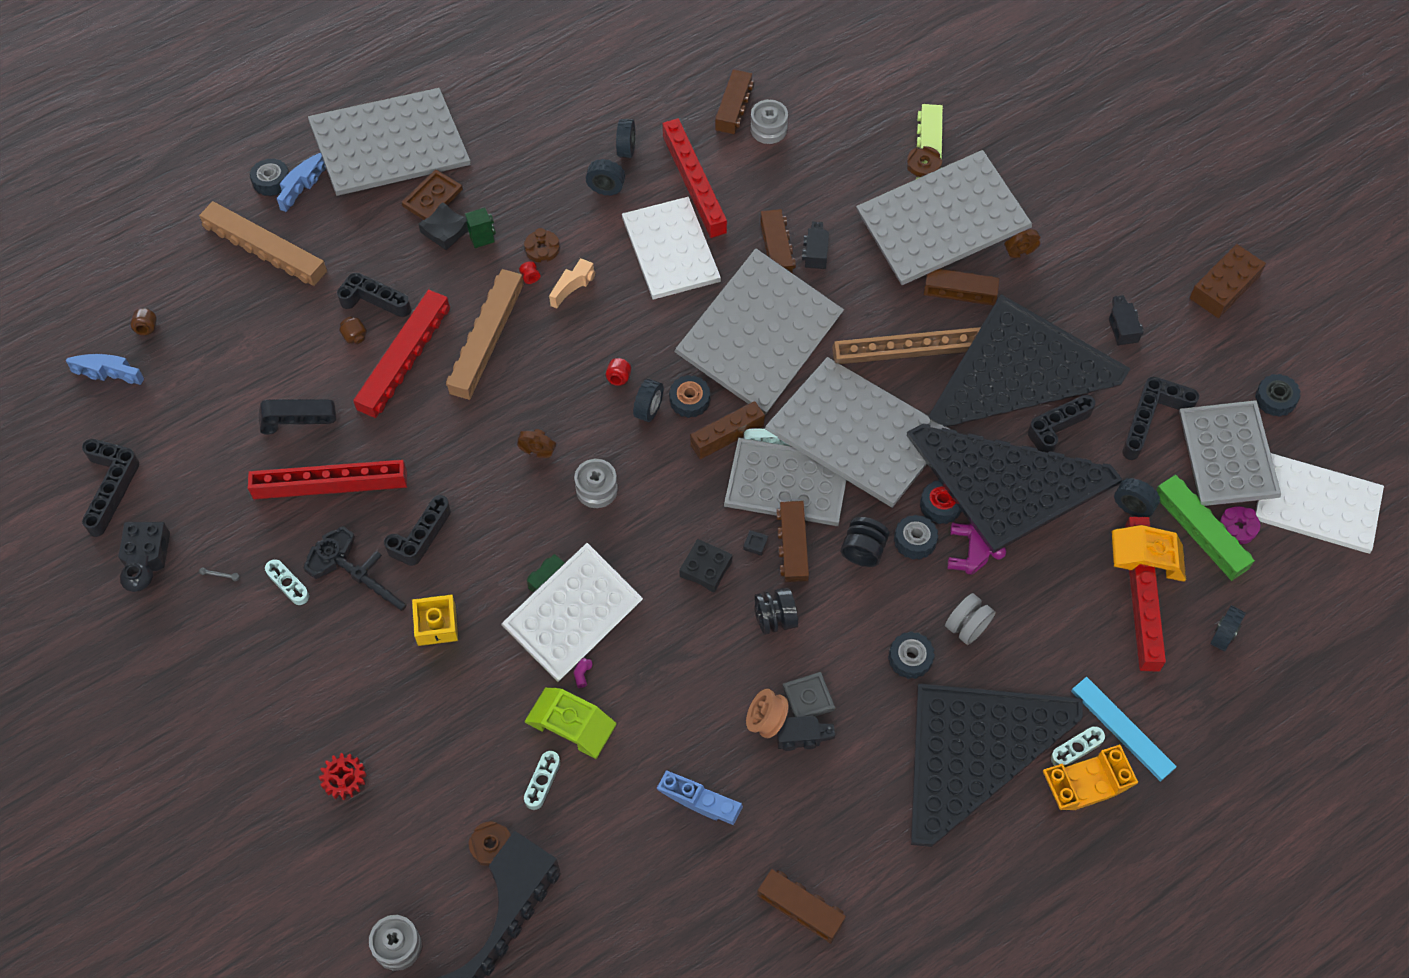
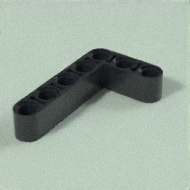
M1158 377L1148 378L1142 390L1123 447V456L1128 460H1135L1139 457L1157 403L1177 410L1192 408L1196 406L1199 400V393L1192 388Z
M88 439L83 443L82 450L89 461L110 467L82 520V524L89 534L93 537H98L108 527L139 467V460L130 448L96 439Z

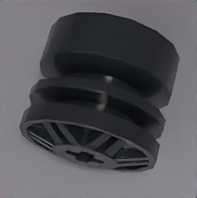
M856 517L850 522L847 536L844 538L840 552L843 557L854 564L863 567H875L880 563L883 548L886 546L890 532L886 526L874 519Z
M789 587L775 590V599L773 600L769 592H764V600L761 593L754 595L755 616L763 635L770 634V627L773 633L778 632L779 622L784 630L798 627L797 610Z

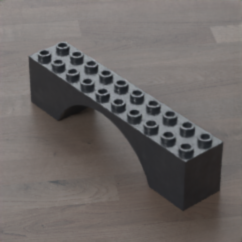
M514 830L489 865L497 885L499 899L497 918L489 939L479 953L467 964L454 972L437 978H485L486 975L490 976L496 967L495 962L499 957L502 958L508 951L509 942L512 938L516 939L522 930L521 925L534 914L535 909L533 908L538 901L541 903L548 893L546 890L550 884L554 885L559 879L560 868L557 858Z

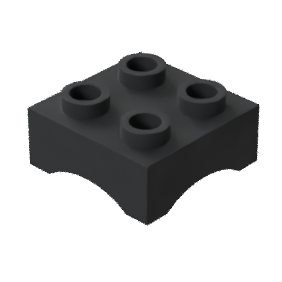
M443 202L430 217L419 223L420 233L445 250L468 231L466 218L456 214Z
M697 539L679 570L680 577L696 582L715 593L723 575L732 563V554Z

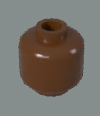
M137 309L131 319L132 330L139 335L151 334L157 322L155 313L149 309Z
M350 316L340 323L339 332L347 343L360 344L365 340L364 336L367 330L359 318Z

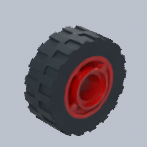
M933 481L924 488L920 500V508L927 519L937 522V524H948L959 517L961 509L940 481Z

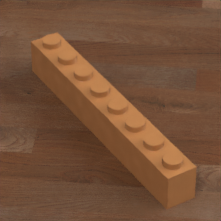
M213 201L199 215L202 226L206 230H212L219 237L226 238L232 244L243 247L248 253L256 254L263 261H269L274 267H280L289 275L298 277L304 283L315 286L327 272L323 260Z
M502 269L500 274L495 277L494 287L489 290L488 299L481 307V314L475 319L474 329L472 332H469L467 343L461 349L460 358L454 363L453 373L447 378L446 386H448L449 394L468 400L471 399L524 285L522 274Z
M981 327L835 341L832 346L835 363L847 364L967 352Z

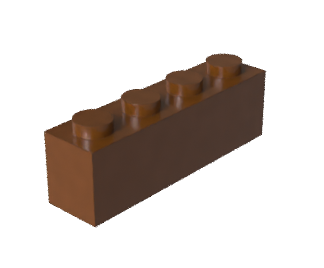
M732 70L715 118V130L735 134L736 129L740 128L741 115L744 116L746 110L745 103H748L750 99L749 91H752L754 88L752 73Z
M782 209L761 211L760 224L767 256L793 274L796 263L795 258L791 257V254H793L792 244L788 243L790 234L789 230L785 228L787 226L786 216H783Z
M937 269L927 274L924 295L994 306L998 296L1000 278Z
M754 401L690 434V446L701 460L737 441L738 438H743L744 432L747 429H760L764 427L765 414Z
M804 501L780 502V508L776 509L777 520H781V527H778V539H782V546H779V557H783L784 563L780 564V575L784 576L785 582L808 581Z
M771 869L757 891V897L830 944L846 918L841 909L836 906L831 907L827 905L821 896L810 894L802 884L791 882L788 880V876L779 870L776 872Z

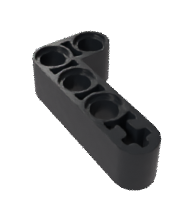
M360 273L350 274L337 291L340 305L344 309L353 308L360 299H363L399 317H406L411 313V306L407 295Z
M1083 395L1032 419L1028 436L1038 451L1054 452L1058 443L1056 433L1088 419L1095 407L1094 398L1089 395Z
M329 399L264 400L260 403L258 414L260 432L265 435L274 434L277 431L278 425L331 424L336 421L334 401Z
M437 495L431 500L407 539L398 534H389L385 537L384 545L390 557L410 566L416 565L421 561L451 513L447 497Z

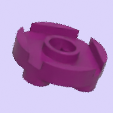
M1239 506L1227 508L1220 519L1226 530L1238 540L1239 544L1251 542L1260 531V521L1256 516V512L1251 508ZM1237 522H1240V523H1242L1244 526H1243L1242 529H1241V528H1239L1238 525H1235V524H1236Z

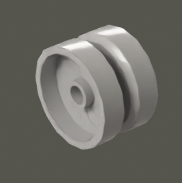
M767 99L755 104L751 110L750 131L752 136L764 144L778 143L784 139L787 134L788 124L787 108L776 100Z
M602 459L587 460L579 465L575 471L574 481L577 497L581 503L590 508H602L612 503L618 491L617 475L614 467Z
M974 593L967 596L956 607L945 624V627L952 633L960 631L959 639L966 645L971 644L981 635L996 613L988 605L981 607L982 600Z
M390 915L379 920L372 928L369 935V947L373 956L384 968L392 971L404 970L412 966L419 958L422 950V939L414 924L408 918L400 915Z

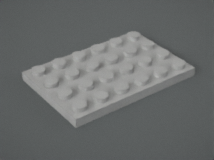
M1257 400L1180 409V419L1201 505L1207 506L1281 497Z
M738 438L724 507L777 516L776 509L780 508V502L804 501L805 521L838 526L846 479L791 446Z

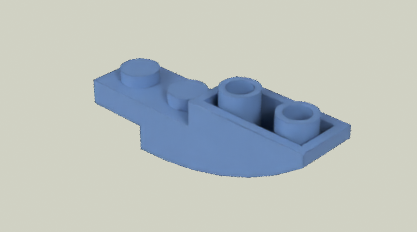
M321 153L303 161L280 183L282 192L277 197L280 210L287 212L290 206L294 204L298 195L302 193L303 188L311 189L322 171H325L326 167Z
M86 354L70 357L66 360L73 373L87 375L94 380L100 379L105 381L106 377L109 376L113 379L119 378L127 383L139 385L144 380L140 370L130 367L126 358L107 354Z
M667 770L657 787L658 791L676 802L717 821V819H720L734 825L743 808L741 803L707 790L702 784Z

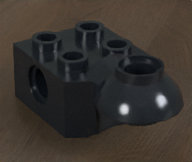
M124 522L118 557L125 566L120 574V583L127 591L136 592L145 589L152 581L153 571H158L165 567L170 531L164 522Z

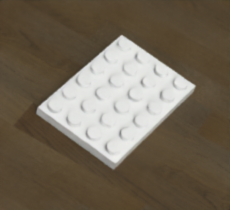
M689 197L622 214V219L652 299L721 282V277Z
M1271 453L1281 497L1257 501L1255 512L1259 521L1370 554L1373 549L1384 486Z
M586 543L501 625L559 682L643 598Z

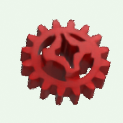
M340 753V758L338 759L333 755V761L329 762L326 760L327 767L320 769L324 774L319 776L322 782L320 785L323 789H326V794L328 796L332 794L334 799L341 795L342 799L345 800L347 794L354 797L353 791L360 792L361 790L358 786L365 785L362 779L366 777V773L363 771L365 767L362 763L359 764V758L353 759L351 754L345 758L343 753ZM347 765L353 766L356 770H353V768H348ZM330 783L337 784L338 788L333 787Z

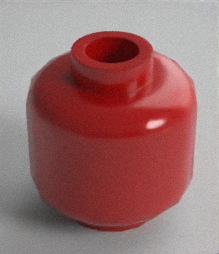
M621 358L612 359L605 373L607 380L613 385H624L629 379L632 370L631 365Z

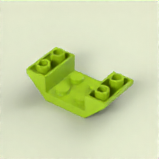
M545 687L525 720L526 724L542 732L546 728L577 744L579 751L595 759L599 756L617 725L597 706L563 689Z

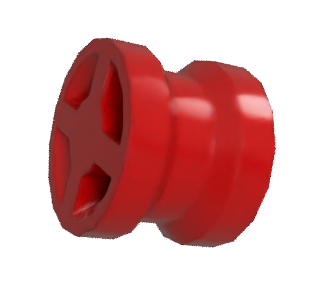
M532 261L522 264L519 268V272L523 275V281L526 284L535 283L541 277L539 271L536 270V264Z

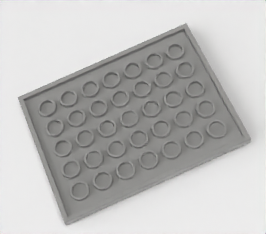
M440 88L308 116L309 124L336 196L429 175L435 169L442 172L470 165L469 156Z
M983 150L856 206L859 215L901 285L1032 227L1031 221Z
M755 249L676 347L674 352L746 403L750 404L755 401L766 415L840 317L844 309L758 249Z
M827 357L766 425L765 430L893 508L927 465L906 436L907 431L923 423L937 429L949 428L930 420L926 414Z

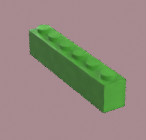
M1174 475L1157 487L1156 491L1160 496L1161 504L1231 581L1250 569L1255 561L1252 555L1245 551L1238 540L1226 530L1224 524L1213 516L1209 508L1201 505L1198 496L1189 490L1183 480Z

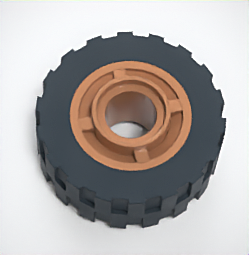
M695 375L681 376L670 387L669 399L671 408L674 409L676 414L678 413L680 416L687 418L697 417L708 409L710 405V388L702 378Z

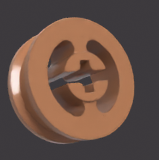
M770 689L760 691L748 709L746 717L748 730L754 733L759 732L764 738H771L777 734L784 724L788 713L787 698L783 695L775 696V693Z

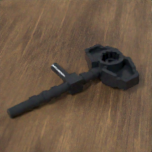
M344 526L322 536L323 540L318 541L315 546L311 547L303 568L314 579L333 572L337 569L336 565L338 564V566L344 568L351 575L352 579L359 584L363 582L369 589L374 590L377 595H381L384 600L389 601L399 610L403 611L407 605L395 597L392 592L368 577L367 571L382 556L378 551H375L361 567L348 562L347 557L355 536Z

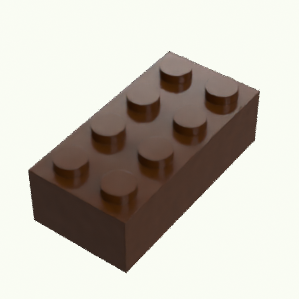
M1236 244L1194 286L1189 299L1219 319L1261 276L1266 263Z

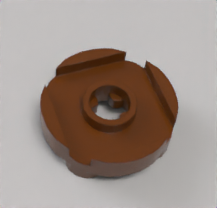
M923 146L920 149L917 147L908 154L907 170L918 177L935 172L942 166L940 153L932 147Z
M543 228L536 229L535 232L529 234L525 239L524 248L526 255L532 261L541 262V260H547L548 262L553 260L559 253L560 244L558 237ZM545 244L546 247L539 248V245Z
M1029 229L1014 235L1004 245L1010 257L1020 258V254L1026 253L1028 255L1035 251L1041 243L1039 240L1041 237L1038 231Z
M535 429L534 432L521 431L517 446L529 455L533 452L537 454L536 457L549 458L555 450L556 442L545 436L544 431Z
M492 821L477 826L469 839V849L473 858L479 864L489 866L511 836L510 832L506 827ZM488 839L496 841L493 848L485 847Z

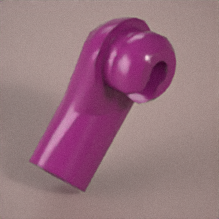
M582 658L574 669L573 673L578 688L587 686L584 674L586 670H590L593 666L590 659Z

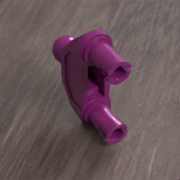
M952 522L950 535L968 536V558L949 557L947 569L965 571L968 575H973L987 564L989 555H992L997 560L1006 556L1005 547L992 553L971 523L966 525Z

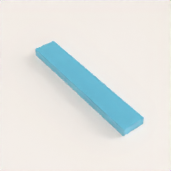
M1088 677L1072 688L1071 692L1077 698L1083 699V704L1160 782L1177 767Z

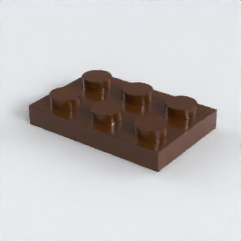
M435 169L402 202V206L425 220L435 212L442 202L448 205L463 188L461 184Z

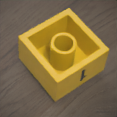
M453 595L412 600L414 636L418 646L458 641L456 604Z

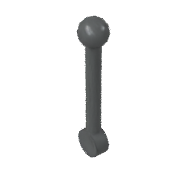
M206 568L199 569L201 575L209 574L232 578L233 581L240 579L238 573L226 574L209 571Z

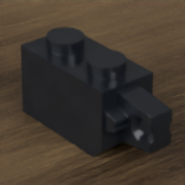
M812 221L811 228H808V235H804L803 246L807 247L806 250L803 249L802 260H805V268L826 269L829 232L823 229V222Z
M1124 295L1113 297V308L1109 316V322L1117 345L1139 343L1144 330L1142 324L1139 323L1137 310L1134 309L1133 303L1126 301Z
M815 716L786 718L781 729L777 732L778 749H783L784 751H792L795 748L804 747V749H814L822 741L835 739L834 724L818 723V719Z

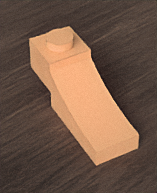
M580 258L573 271L567 269L564 271L549 295L552 307L558 308L570 293L581 286L586 287L589 281L594 279L593 263Z

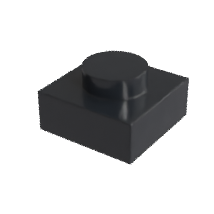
M750 530L743 550L762 556L768 536Z

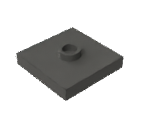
M821 672L784 683L782 686L794 717H816L835 710Z

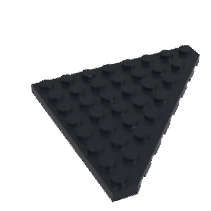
M1001 294L928 417L944 427H950L1120 386L1130 368Z
M924 423L907 431L906 435L992 553L999 551L1119 485L1123 480L1110 464L1092 463V460L1078 457L1073 459L1064 457V454L1051 451L1046 453L1037 451V448L1024 445L1019 447L1010 445V442L996 439L995 441L983 439V436L969 433L968 435L960 434L956 430L946 428L937 429Z
M918 684L911 845L933 847L1069 732L1083 718V699Z

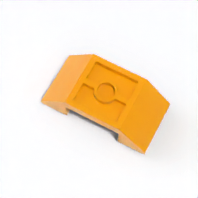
M1143 525L1112 531L1114 567L1133 570L1139 564L1166 569V578L1186 581L1183 545L1177 533Z
M1121 745L1101 750L1097 757L1064 767L1062 763L1043 770L1060 810H1077L1115 797L1138 784Z

